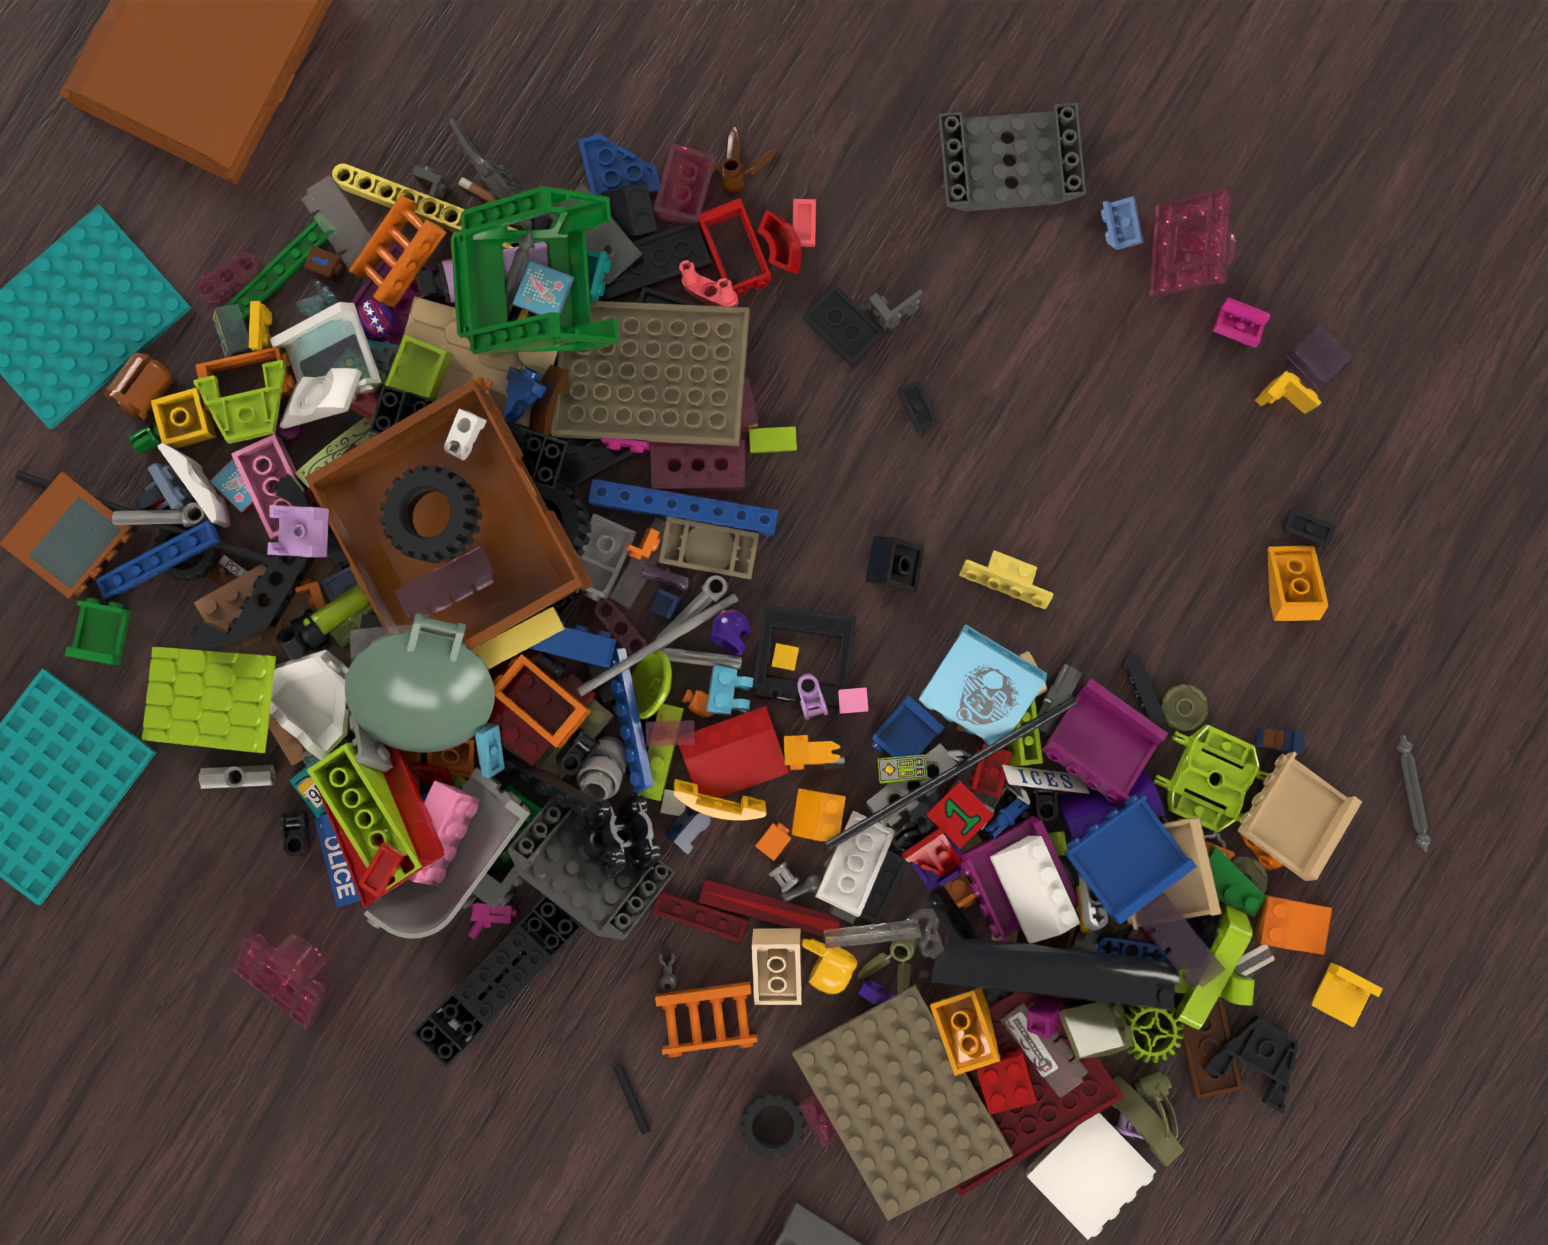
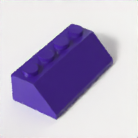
M1143 769L1128 796L1130 798L1135 794L1137 797L1145 795L1147 798L1145 801L1157 817L1164 816L1165 812L1158 791L1146 769ZM1087 787L1090 794L1072 792L1057 797V804L1070 841L1077 837L1079 839L1087 835L1086 830L1095 823L1102 824L1106 821L1105 816L1114 809L1119 811L1126 805L1124 803L1121 805L1113 804L1101 792Z

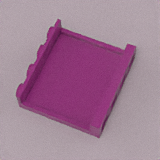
M1089 679L1082 685L1075 696L1078 704L1064 713L1041 750L1046 753L1049 759L1065 766L1070 774L1083 779L1088 787L1098 790L1105 795L1109 802L1121 805L1129 799L1128 793L1156 747L1165 740L1168 733L1096 681Z
M1035 816L1001 832L995 839L990 838L959 855L962 860L960 867L965 876L969 875L972 882L969 884L970 889L975 897H979L982 903L979 905L983 916L989 918L991 923L989 930L995 939L999 938L1001 941L1008 942L1006 936L1021 929V925L990 856L1027 836H1042L1072 906L1074 907L1079 904L1041 819Z

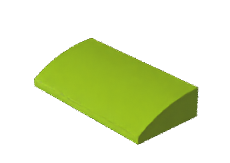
M404 334L385 385L436 399L453 354Z

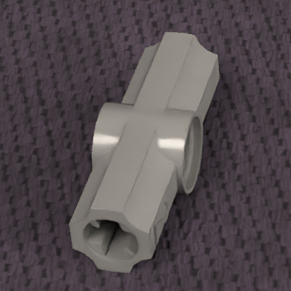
M274 765L201 768L199 774L201 789L271 786L275 784L276 779ZM237 770L242 775L239 783L235 782L233 778Z

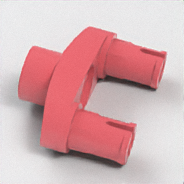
M685 260L680 263L679 269L682 273V284L685 291L701 301L704 306H738L739 300L736 292L733 291L730 280L727 281L726 278H722L718 282H714L697 274L692 262L690 263V261Z

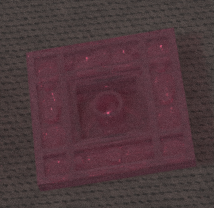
M1225 186L1156 205L1149 296L1161 297L1227 282L1228 267L1234 258V247L1236 246L1235 237L1231 232L1234 188Z
M250 930L243 937L233 970L306 1030L313 1022L326 994L323 985L314 979L325 965L322 955L313 945H308V941L298 935L290 934L275 949L267 944L268 942L263 935L255 934Z

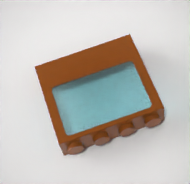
M61 471L0 542V545L70 599L75 596L79 598L87 590L88 586H86V583L91 578L96 579L103 571L101 566L106 560L110 562L119 552L117 547L122 542L124 544L127 543L134 535L132 530L135 528V525H114L112 522L113 511L75 482V478L71 474Z

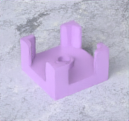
M270 505L269 517L280 518L278 542L268 543L267 554L327 558L329 509Z

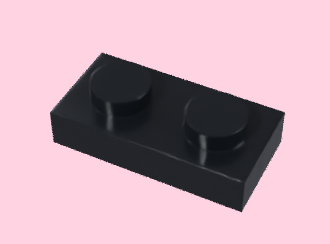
M919 380L897 390L917 433L939 422Z
M1292 508L1289 510L1282 531L1327 548L1336 525Z

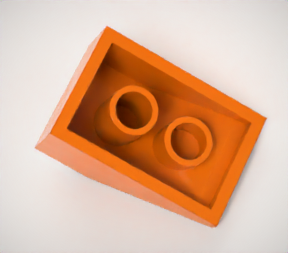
M1265 895L1266 898L1258 911L1253 941L1284 949L1324 955L1332 908Z

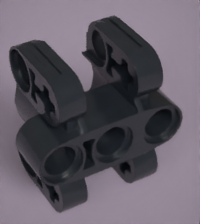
M644 796L629 797L619 809L621 825L614 824L617 815L614 816L609 801L597 802L598 814L593 820L587 817L588 828L593 833L584 842L583 849L589 857L599 858L601 874L604 877L617 875L625 867V854L631 855L632 865L636 871L647 870L652 867L660 858V848L658 842L652 840L654 832L652 823L647 815V803ZM594 840L599 842L601 847L597 846L594 843Z

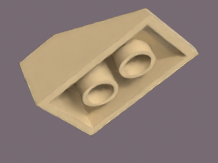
M801 928L753 929L754 1005H802Z

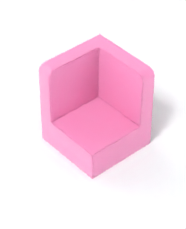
M867 687L838 691L839 714L868 711Z

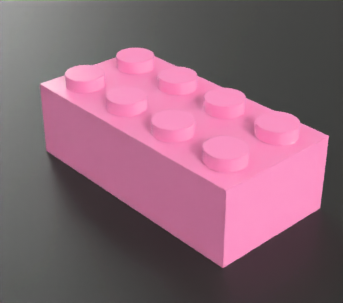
M273 434L231 455L269 538L278 542L280 518L269 517L270 505L297 506L275 495L278 491L275 487L282 476L285 478L287 474L296 478L302 486L303 484L295 474L297 471L282 439Z
M434 781L424 804L444 847L445 855L411 877V881L439 887L446 876V870L451 860L456 856L461 839L467 833V827L472 817L478 810V804L481 799L460 788Z

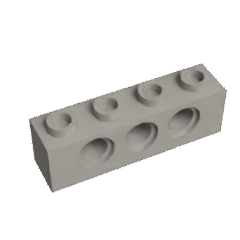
M941 743L925 755L926 768H936L939 775L957 763L946 754L947 751ZM927 776V780L889 783L870 798L866 805L872 813H875L889 805L888 801L891 797L897 796L901 798L909 793L907 785L910 782H917L921 786L933 778ZM936 787L935 789L931 790L930 792L926 793L925 795H926L927 797H930V796L933 795L939 788ZM923 796L879 822L883 827L888 824L892 827L902 819L900 815L904 811L908 810L911 812L920 804L919 799Z

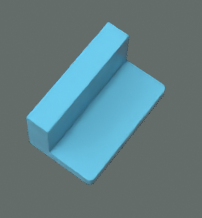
M486 723L481 730L476 732L475 739L482 777L491 778L505 769L499 725Z

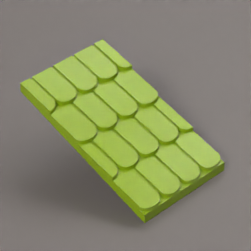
M152 647L149 671L150 681L147 689V706H145L142 740L265 753L276 656Z

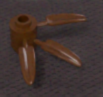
M732 127L728 135L727 159L723 161L722 165L696 147H690V153L709 171L714 173L718 170L721 173L722 187L725 191L736 193L745 186L744 176L749 172L756 174L764 168L776 155L777 148L769 149L747 165L746 170H743V165L738 160L740 158L738 132L735 127Z

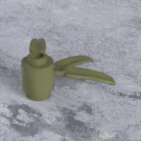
M866 925L851 926L849 928L851 933L881 942L885 940L892 941L891 953L886 955L885 952H882L870 960L858 972V978L864 979L888 965L891 962L890 958L894 957L897 961H902V963L898 964L897 968L898 994L909 989L911 966L906 964V961L912 958L918 946L916 935L909 930H902L895 937L886 935L887 931L881 928Z
M1158 1071L1140 1078L1139 1082L1134 1083L1137 1093L1148 1102L1155 1101L1162 1117L1165 1139L1169 1140V1123L1164 1107L1160 1102L1164 1100L1170 1114L1173 1135L1177 1139V1119L1173 1106L1167 1097L1169 1094L1168 1089L1172 1088L1167 1074L1162 1075Z

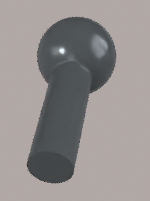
M817 874L809 875L805 883L782 893L783 901L788 902L807 892L817 893L823 878Z

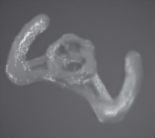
M921 909L911 913L901 922V928L907 929L915 921L927 918L925 934L920 936L918 948L924 957L937 959L939 954H943L945 950L937 931L940 920L934 909ZM929 940L934 943L932 948L926 947ZM920 970L918 972L919 978L930 980L931 971Z

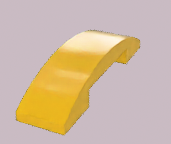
M678 779L674 780V795L688 807L705 815L726 820H752L765 817L766 803L764 800L743 795L741 802L737 803L698 793V784Z

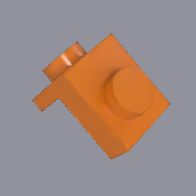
M647 528L638 548L630 544H625L623 548L628 550L627 555L640 560L641 557L649 558L651 551H655L659 545L660 538H658L660 532Z

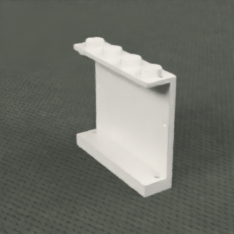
M1100 1113L1056 1138L1024 1170L1030 1181L1087 1240L1097 1236L1102 1231L1103 1225L1107 1220L1114 1219L1120 1212L1119 1208L1125 1202H1131L1137 1195L1136 1191L1142 1185H1148L1153 1179V1174L1156 1172Z

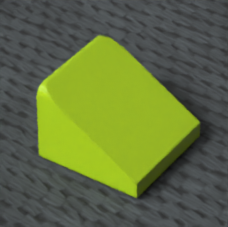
M1064 831L1048 832L1057 855H1065L1064 851L1067 850Z

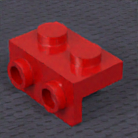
M983 744L982 749H984L985 747H987V746H989V745ZM1001 749L979 762L976 772L972 771L970 775L969 785H972L971 791L1001 798L1006 779L1002 765L1009 766L1013 752Z

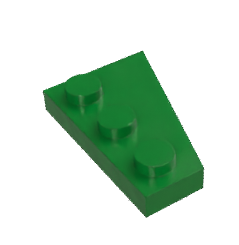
M1213 844L1208 855L1219 901L1255 917L1266 896Z

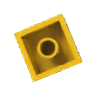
M197 388L151 400L163 444L177 449L217 437L211 413L204 409L202 395Z

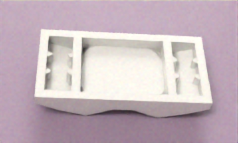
M332 368L326 376L303 377L292 390L279 426L285 429L347 412L362 372L358 369Z
M163 443L158 445L159 450L210 521L225 528L229 527L231 522L225 498L216 493L208 478L203 474L202 466L189 456Z

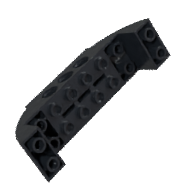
M383 385L370 432L380 434L421 410L423 405L426 407L436 400ZM506 422L523 453L522 461L534 483L554 490L568 443Z
M287 474L285 478L282 476L275 487L278 490L275 495L297 507H314L309 494L296 478ZM270 555L265 563V567H267L263 576L259 575L253 584V588H255L251 597L247 596L241 604L240 609L243 610L239 618L235 617L230 623L228 630L231 632L229 633L212 623L201 622L200 625L196 624L189 636L192 639L189 644L206 647L233 646L254 639L268 629L275 630L296 593L295 588L300 586L299 582L303 581L316 557L295 556V561L289 564V555ZM282 574L283 582L277 585L276 577ZM269 594L271 603L265 606L264 598Z
M544 896L531 909L532 911L447 999L412 1032V1035L446 1068L583 927L579 921L547 896Z

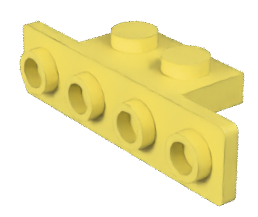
M995 550L991 555L988 567L966 560L959 574L969 581H974L992 590H997L1043 609L1047 608L1053 597L1052 592L1032 585L1037 571L1036 566Z

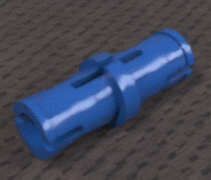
M1016 798L1006 809H1001L998 812V816L984 827L985 831H990L988 835L995 839L1007 826H1012L1015 823V819L1024 810L1029 808L1028 804H1023L1024 801Z

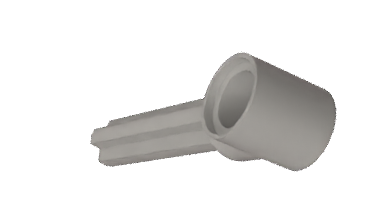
M190 503L187 506H183L182 510L114 511L112 515L114 525L183 524L184 527H195L210 520L198 503ZM196 512H201V517L193 521L192 516Z
M720 576L708 578L701 587L703 591L656 637V640L700 614L713 600L717 602L728 591L727 581ZM716 580H720L723 584V589L719 593H713L711 590V584Z

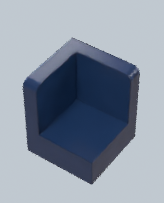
M658 588L657 596L650 611L672 621L681 599Z

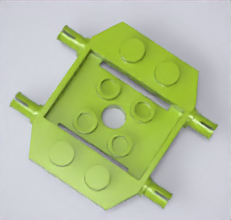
M1204 725L1189 737L1176 731L1174 735L1177 737L1173 736L1172 740L1185 746L1176 771L1171 780L1160 775H1156L1155 778L1158 780H1154V784L1167 790L1168 811L1185 819L1200 817L1203 827L1217 833L1235 821L1240 822L1244 815L1240 811L1244 803L1245 793L1253 783L1254 778L1264 781L1265 777L1270 774L1259 769L1255 746L1210 725ZM1201 750H1206L1214 755H1217L1225 760H1228L1236 765L1243 767V769L1235 767ZM1214 772L1220 776V781L1215 786L1211 785L1209 781L1210 775ZM1185 788L1226 806L1225 810L1184 792Z

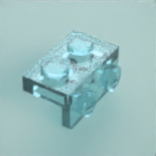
M320 281L315 282L319 295L296 302L299 311L307 319L338 303L335 293L331 292L329 287L324 286Z

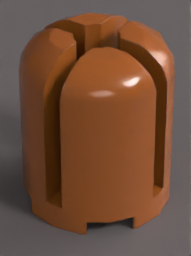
M135 353L129 357L103 394L109 400L111 397L116 399V403L121 406V409L137 419L141 417L145 421L153 410L151 400L161 398L172 384V376L162 363L152 360L151 356L144 353Z

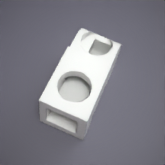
M459 409L445 442L444 451L461 460H465L472 450L473 443L480 429L484 428L487 420Z

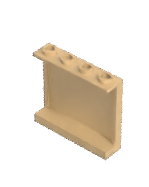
M1291 752L1282 754L1277 758L1274 771L1265 778L1263 782L1265 786L1253 798V806L1250 811L1242 816L1238 832L1303 880H1317L1362 801L1355 796L1348 798L1294 759L1297 753Z
M1200 817L1163 823V826L1186 857L1191 858L1197 867L1127 919L1128 924H1133L1134 929H1138L1141 926L1211 914V916L1221 914Z

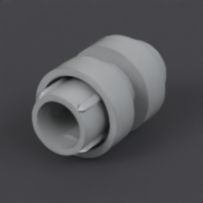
M606 736L601 738L598 749L586 761L577 775V783L581 791L596 798V802L605 801L618 792L622 776L628 765L625 758V746L615 737Z

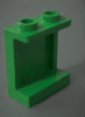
M86 597L85 602L77 600L76 605L81 606L73 646L66 647L65 656L120 665L131 610L123 609L124 604L109 602V605L105 606L100 605L101 600Z

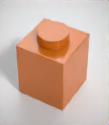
M780 822L777 826L772 823L755 847L774 861L791 840V836L788 835L790 830Z

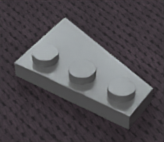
M349 712L350 729L356 735V738L352 740L353 747L358 748L355 761L383 772L393 768L389 759L390 753L384 744L364 731L353 718L351 712Z

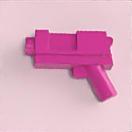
M484 902L473 903L471 905L473 912L470 921H475L467 935L476 939L483 927L490 928L492 926L491 922L511 924L512 917L517 918L518 909L513 908L514 905L508 904L503 907L500 905L493 909Z

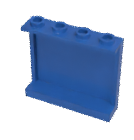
M1135 794L1124 802L1126 806L1119 811L1114 809L1105 816L1106 821L1100 825L1095 823L1086 830L1087 835L1081 839L1077 837L1066 845L1068 849L1064 851V854L1107 913L1118 924L1123 923L1197 867L1191 858L1186 857L1145 801L1147 799L1145 795L1137 797Z

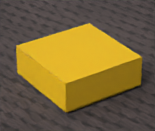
M776 643L772 667L795 671L799 648Z

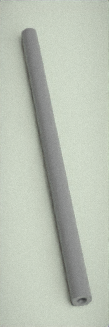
M731 594L576 688L577 693L582 697L738 602L736 595Z

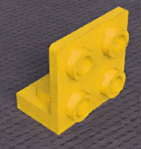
M1287 371L1272 380L1255 399L1260 406H1263L1268 402L1272 404L1276 399L1278 400L1284 396L1304 414L1321 404L1318 395L1313 390L1306 389L1295 374L1288 373Z
M1330 963L1311 1001V1006L1354 1027L1370 994L1379 997L1383 988L1339 965Z

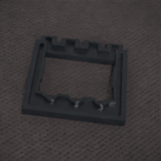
M764 604L752 687L757 688L756 698L772 700L773 691H778V701L795 703L796 694H799L797 687L798 679L766 675L772 648V629L842 638L835 672L837 673L836 684L818 682L826 707L839 709L838 691L847 689L857 617ZM803 680L801 683V687L805 691L812 690L815 685L813 681Z

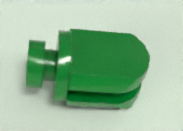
M149 424L129 436L128 439L134 452L138 454L145 453L161 443L157 424L154 427Z

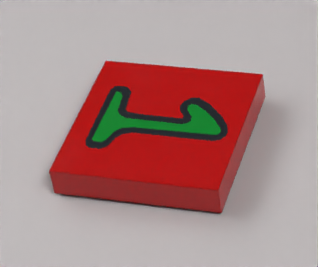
M961 781L953 786L926 813L960 849L994 816Z

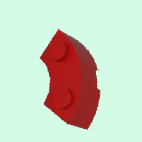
M766 210L757 232L764 236L769 244L770 257L768 263L798 274L801 266L802 252L797 233L783 217Z

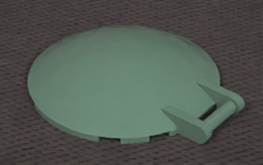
M416 613L411 630H404V633L392 636L389 634L381 636L356 655L347 672L345 697L353 718L364 731L388 746L404 751L424 753L443 751L456 747L476 735L477 731L483 728L493 710L495 688L489 674V668L483 659L466 648V644L462 642L466 624L458 623L456 625L423 617V614ZM421 627L428 628V629H433V630H437V631H442V632H446V633H450V634H455V635L453 636V635H449V634H445V633H440V632H436V631H432V630H427V629H423V628H421Z

